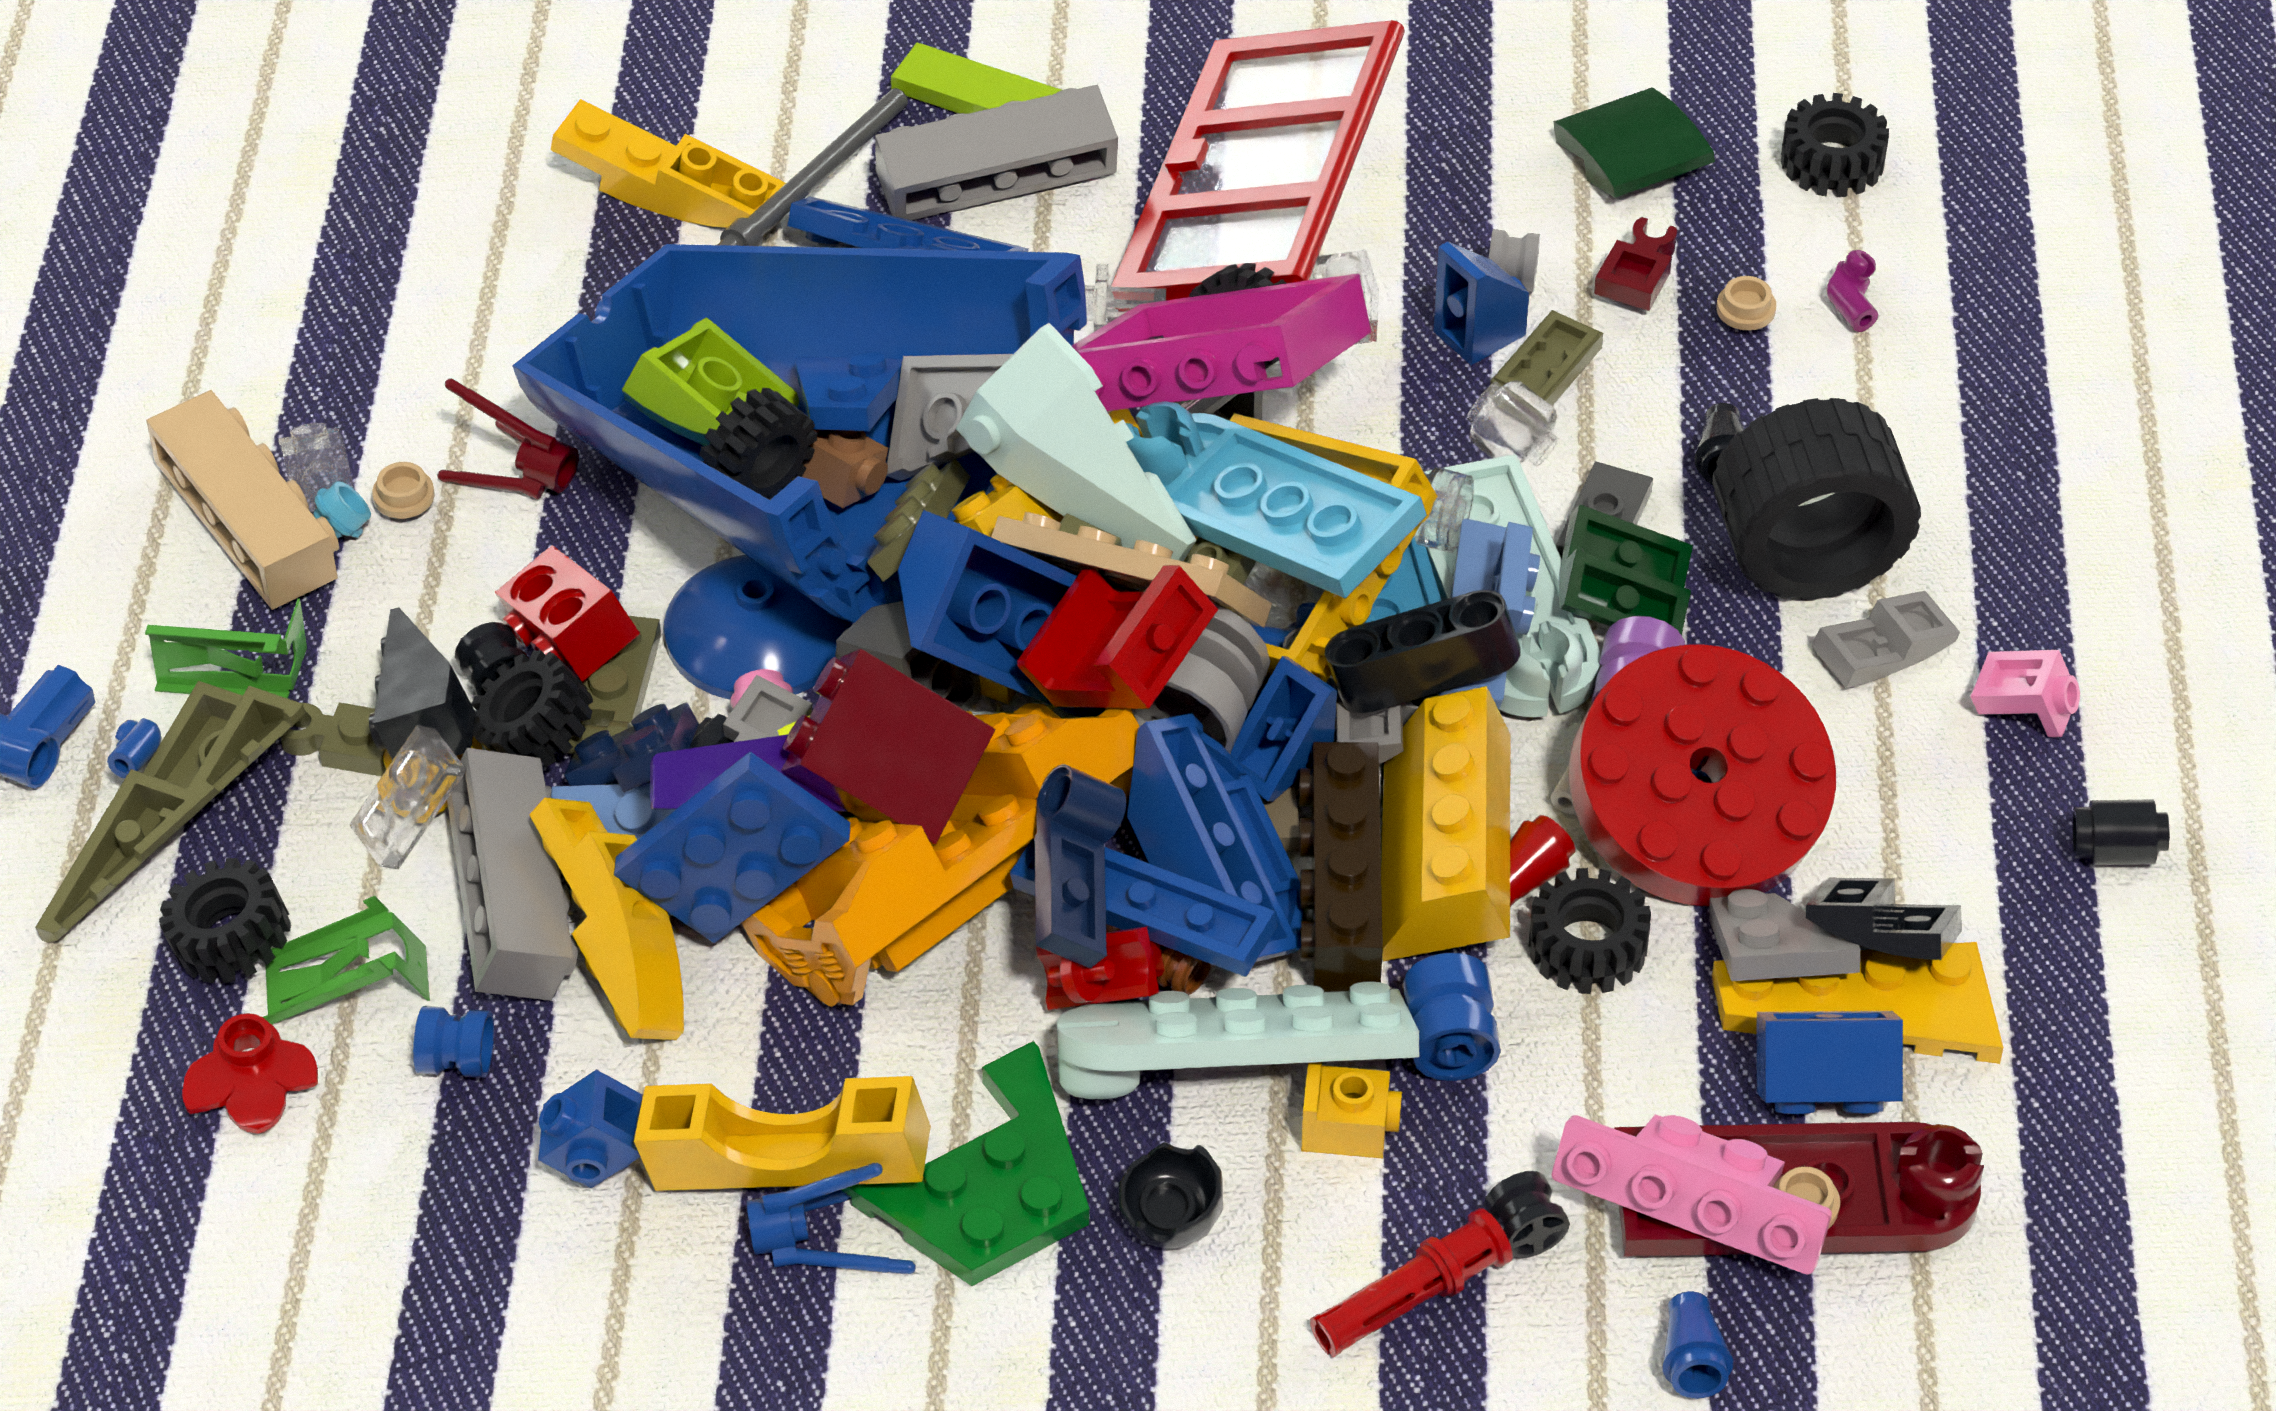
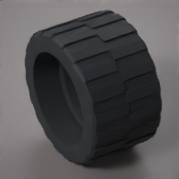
M1814 398L1792 405L1787 404L1749 423L1750 425L1746 429L1739 431L1729 441L1730 444L1727 449L1721 452L1717 460V469L1713 472L1714 494L1741 572L1747 580L1752 581L1755 587L1763 592H1771L1777 597L1786 599L1793 597L1800 598L1801 600H1815L1819 597L1841 595L1843 592L1854 588L1858 589L1890 570L1893 564L1906 554L1910 549V543L1917 537L1920 528L1918 521L1921 518V507L1891 427H1888L1885 418L1878 412L1871 411L1867 405L1859 402H1848L1846 399L1830 398L1829 400ZM1834 493L1817 502L1799 506L1800 504L1813 498Z

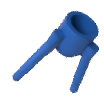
M879 1163L851 1169L786 1192L762 1195V1198L747 1200L748 1220L754 1253L758 1255L772 1252L774 1268L803 1264L882 1273L912 1274L916 1270L915 1263L910 1260L797 1248L796 1241L809 1240L806 1212L851 1199L841 1189L879 1176L883 1172L882 1165Z

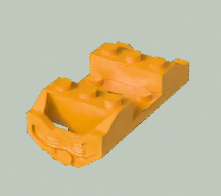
M1026 703L1013 713L973 715L996 730L937 844L931 845L922 826L893 824L890 820L867 822L859 821L857 818L847 819L851 823L850 837L846 844L742 922L758 955L793 986L805 987L826 1005L831 1007L837 1003L854 1005L863 998L869 968L877 969L883 965L886 971H900L1013 888L1010 872L1030 841L1037 834L1036 806L1038 794L1045 778L1055 767L1066 764L1114 785L1124 791L1126 804L1129 802L1137 732L1140 727L1131 708H1109L1096 717L1062 719L1044 704ZM811 920H815L813 929L803 928Z

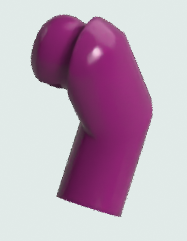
M1862 250L1850 251L1845 261H1840L1836 265L1826 287L1830 302L1854 331L1857 332L1866 331L1878 319L1877 310L1864 296L1870 285L1869 277L1876 271V263L1868 253Z

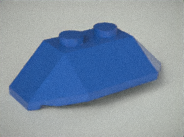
M1192 713L1145 722L1138 728L1127 817L1149 864L1274 910L1278 927L1256 962L1295 953L1301 948L1300 928L1301 921L1303 920V909H1300V880L1249 773L1219 742L1203 732L1202 723Z

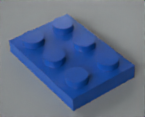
M749 752L617 855L614 876L715 943L846 844L850 837L851 822L755 754Z

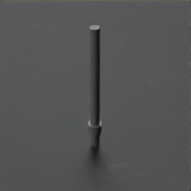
M897 88L891 89L748 218H738L721 233L720 243L717 245L761 246L763 235L790 212L791 203L804 199L908 105L905 93Z

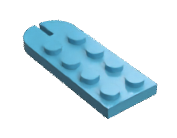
M1164 401L1144 406L1136 415L1143 437H1140L1138 428L1126 423L1134 438L1126 443L1144 472H1151L1159 477L1194 535L1345 599L1427 516L1420 496L1216 415L1206 413L1191 414L1177 403Z

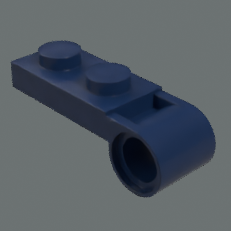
M1066 764L1058 765L1047 775L1037 798V834L1035 835L1036 946L1085 967L1092 968L1107 956L1104 843L1116 833L1123 820L1126 809V796L1122 789Z

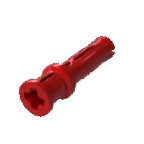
M1478 1208L1468 1215V1223L1441 1239L1431 1236L1422 1241L1420 1247L1416 1250V1257L1375 1282L1370 1283L1332 1308L1311 1317L1310 1326L1315 1339L1325 1353L1331 1354V1357L1334 1358L1357 1341L1391 1323L1437 1294L1443 1297H1453L1464 1290V1282L1491 1265L1499 1268L1507 1265L1513 1258L1510 1242L1493 1215L1483 1208Z

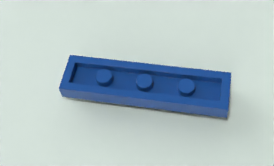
M1035 838L1030 841L1010 872L1013 887L1035 896ZM1105 847L1106 924L1121 930L1147 927L1150 941L1247 977L1278 927L1274 910Z

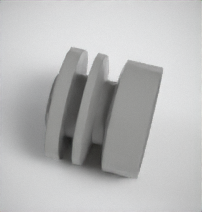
M1214 604L1218 611L1149 709L1131 708L1139 726L1148 721L1192 713L1202 723L1203 732L1219 742L1231 754L1243 728L1247 712L1252 708L1257 692L1266 678L1271 661L1266 644L1255 629L1231 610Z

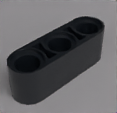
M1491 590L1469 592L1348 628L1337 633L1329 640L1325 647V658L1342 704L1349 711L1362 714L1499 675L1512 668L1521 656V647L1506 602L1501 594Z

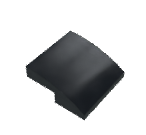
M1829 877L1806 904V918L1822 929L1846 941L1891 955L1916 959L1942 960L1962 932L1961 905L1895 904V878Z

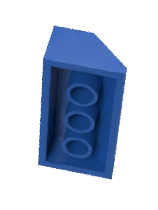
M923 510L898 568L911 646L1077 717H1096L1102 714L1105 708L1054 706L1017 665L1019 657L1077 576L974 529Z

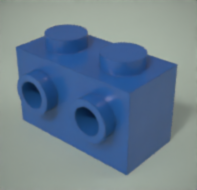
M1893 1011L1757 1012L1758 1095L1765 1103H1775L1776 1112L1786 1114L1813 1113L1816 1111V1102H1843V1111L1851 1113H1878L1884 1111V1102L1903 1101V1019Z

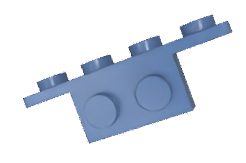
M1463 519L1458 536L1450 598L1479 590L1495 591L1501 594L1506 602L1515 632L1527 635L1534 614L1536 598L1526 596L1525 594L1526 591H1533L1540 565V555L1530 553L1533 527L1508 522L1507 527L1472 519ZM1507 671L1490 678L1445 690L1438 694L1441 696L1487 686L1499 709L1504 698Z

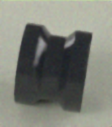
M489 622L473 628L461 638L455 649L454 657L463 673L471 677V685L479 696H484L486 693L481 686L487 678L495 682L500 677L496 670L504 663L511 669L515 666L514 657L524 653L529 659L526 652L517 648L518 643L513 632L503 623Z
M1524 1171L1514 1174L1499 1182L1485 1197L1483 1206L1502 1226L1515 1258H1529L1551 1249L1563 1239L1570 1226L1569 1219L1562 1206L1550 1201L1552 1189L1544 1174L1538 1171Z

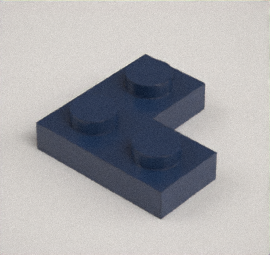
M688 702L668 710L665 704L653 706L637 715L631 721L633 727L611 736L608 730H603L579 742L574 748L576 753H574L564 774L569 785H603L616 779L623 792H627L650 781V762L654 755L662 752L689 749L699 722Z

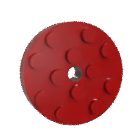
M1703 644L1679 645L1656 650L1639 657L1618 671L1603 686L1576 733L1569 762V784L1574 810L1583 831L1598 854L1616 872L1630 880L1637 887L1666 900L1687 905L1710 906V898L1728 897L1729 894L1737 890L1753 889L1765 893L1780 884L1797 868L1822 834L1830 817L1836 792V765L1830 738L1818 713L1806 696L1783 674L1768 664L1733 649ZM1702 759L1701 771L1711 778L1712 783H1706L1697 779L1691 769L1698 767Z

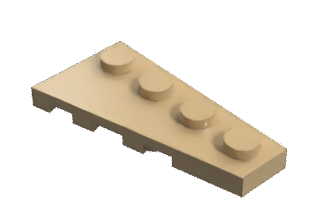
M1025 512L1022 521L998 515L991 538L1053 566L1078 574L1083 569H1095L1097 572L1099 569L1105 570L1104 578L1129 589L1145 592L1163 565H1180L1213 604L1218 602L1240 616L1247 623L1265 628L1272 603L1229 576L1227 573L1230 566L1222 561L1199 554H1192L1190 563L1171 559L1173 551L1143 540H1136L1133 549L1115 545L1117 537L1087 526H1080L1077 535L1059 531L1061 527L1060 522L1031 512Z

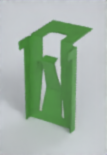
M297 599L284 639L281 638V634L147 625L145 635H149L157 680L156 692L191 694L197 682L201 681L240 695L245 693L248 686H252L288 699L289 690L294 689L307 650L300 599ZM291 644H293L294 662L290 675L262 673L264 670L261 656L252 661L223 649L288 655ZM212 664L234 671H170L169 669Z
M376 896L365 899L363 903L368 907L367 909L288 941L283 949L276 947L271 949L276 958L268 965L265 964L268 1015L263 1016V1018L270 1024H275L393 975V969H396L427 1001H430L426 945L393 912L389 913V909ZM393 929L404 941L406 962L394 951L336 976L360 955L369 959V943L366 939ZM341 950L322 964L280 972L282 968Z

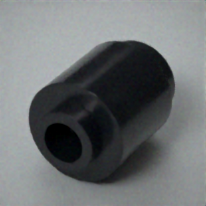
M2154 799L2090 800L2089 807H2074L2072 816L2074 858L2091 859V865L2156 864L2157 851L2169 850L2170 829L2168 813L2156 812Z

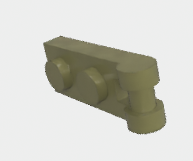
M629 616L640 634L582 682L588 688L587 691L592 695L593 703L588 705L592 710L590 720L580 721L586 730L581 738L572 736L568 742L573 748L566 754L574 755L576 753L574 750L575 746L597 732L608 730L611 736L633 727L631 721L641 713L660 643V619Z

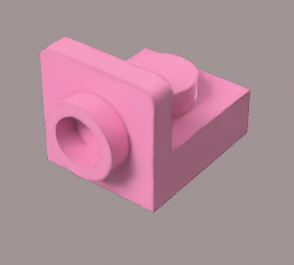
M2060 650L1988 652L1970 697L1978 714L2038 713L2047 736L2062 737L2071 714L2075 713L2078 709L2080 690L2077 679L2069 674Z

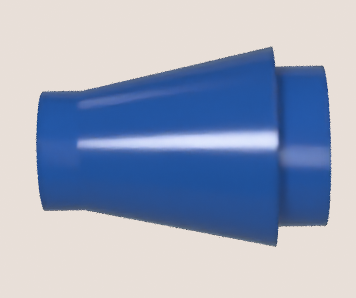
M1694 1291L1679 1293L1668 1303L1669 1322L1662 1366L1663 1374L1672 1384L1674 1390L1682 1396L1696 1399L1710 1397L1719 1393L1726 1386L1728 1376L1733 1369V1358L1711 1313L1708 1298Z

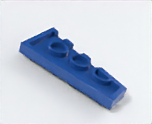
M811 196L791 203L787 225L806 231L805 238L810 241L829 245H837L843 242L859 248L1029 251V248Z

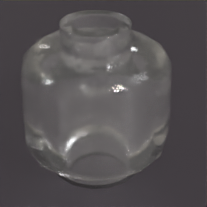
M1512 380L1503 386L1498 382L1492 383L1477 399L1466 418L1472 423L1469 436L1476 447L1490 458L1507 455L1517 456L1522 467L1528 461L1536 467L1541 465L1559 441V438L1552 433L1558 418L1554 407L1518 380Z

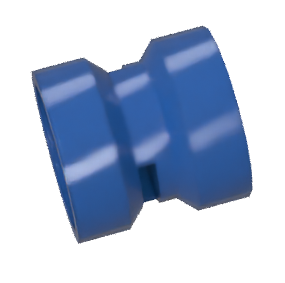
M421 1007L416 1021L413 1044V1061L416 1072L438 1075L445 1068H454L456 1063L457 1069L464 1077H487L494 1048V1018L492 1012L470 1009L459 1021L457 1015H450L444 1007Z

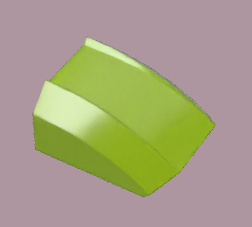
M707 317L695 323L691 330L659 348L654 347L643 353L622 388L625 400L650 419L676 434L705 446L711 444L704 438L708 429L717 430L720 425L716 417L721 411L728 415L733 410L730 403L737 397L746 402L748 391L756 389L761 393L762 388H770L774 392L780 393L797 408L799 405L798 393Z

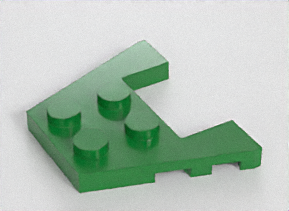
M1034 1040L982 1066V1083L1009 1116L1010 1121L926 1163L922 1182L856 1184L841 1189V1191L851 1197L852 1206L870 1218L878 1215L901 1230L905 1242L970 1286L984 1281L1089 1225L1088 1202L1043 1058Z

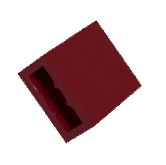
M858 649L844 655L840 660L833 657L827 663L815 684L814 692L821 696L810 717L802 715L796 721L784 742L783 749L790 754L781 772L867 822L890 820L893 824L922 826L931 845H936L996 729L863 649Z

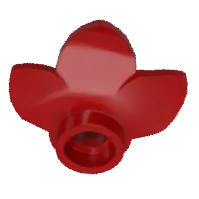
M239 1014L228 1019L220 1027L218 1035L214 1040L213 1051L202 1056L189 1066L182 1089L183 1103L186 1111L190 1114L225 1106L229 1118L240 1129L260 1134L272 1128L281 1119L286 1107L287 1091L305 1090L318 1084V1067L315 1057L303 1044L282 1040L277 1029L266 1019L256 1014ZM254 1048L249 1051H243L245 1049Z

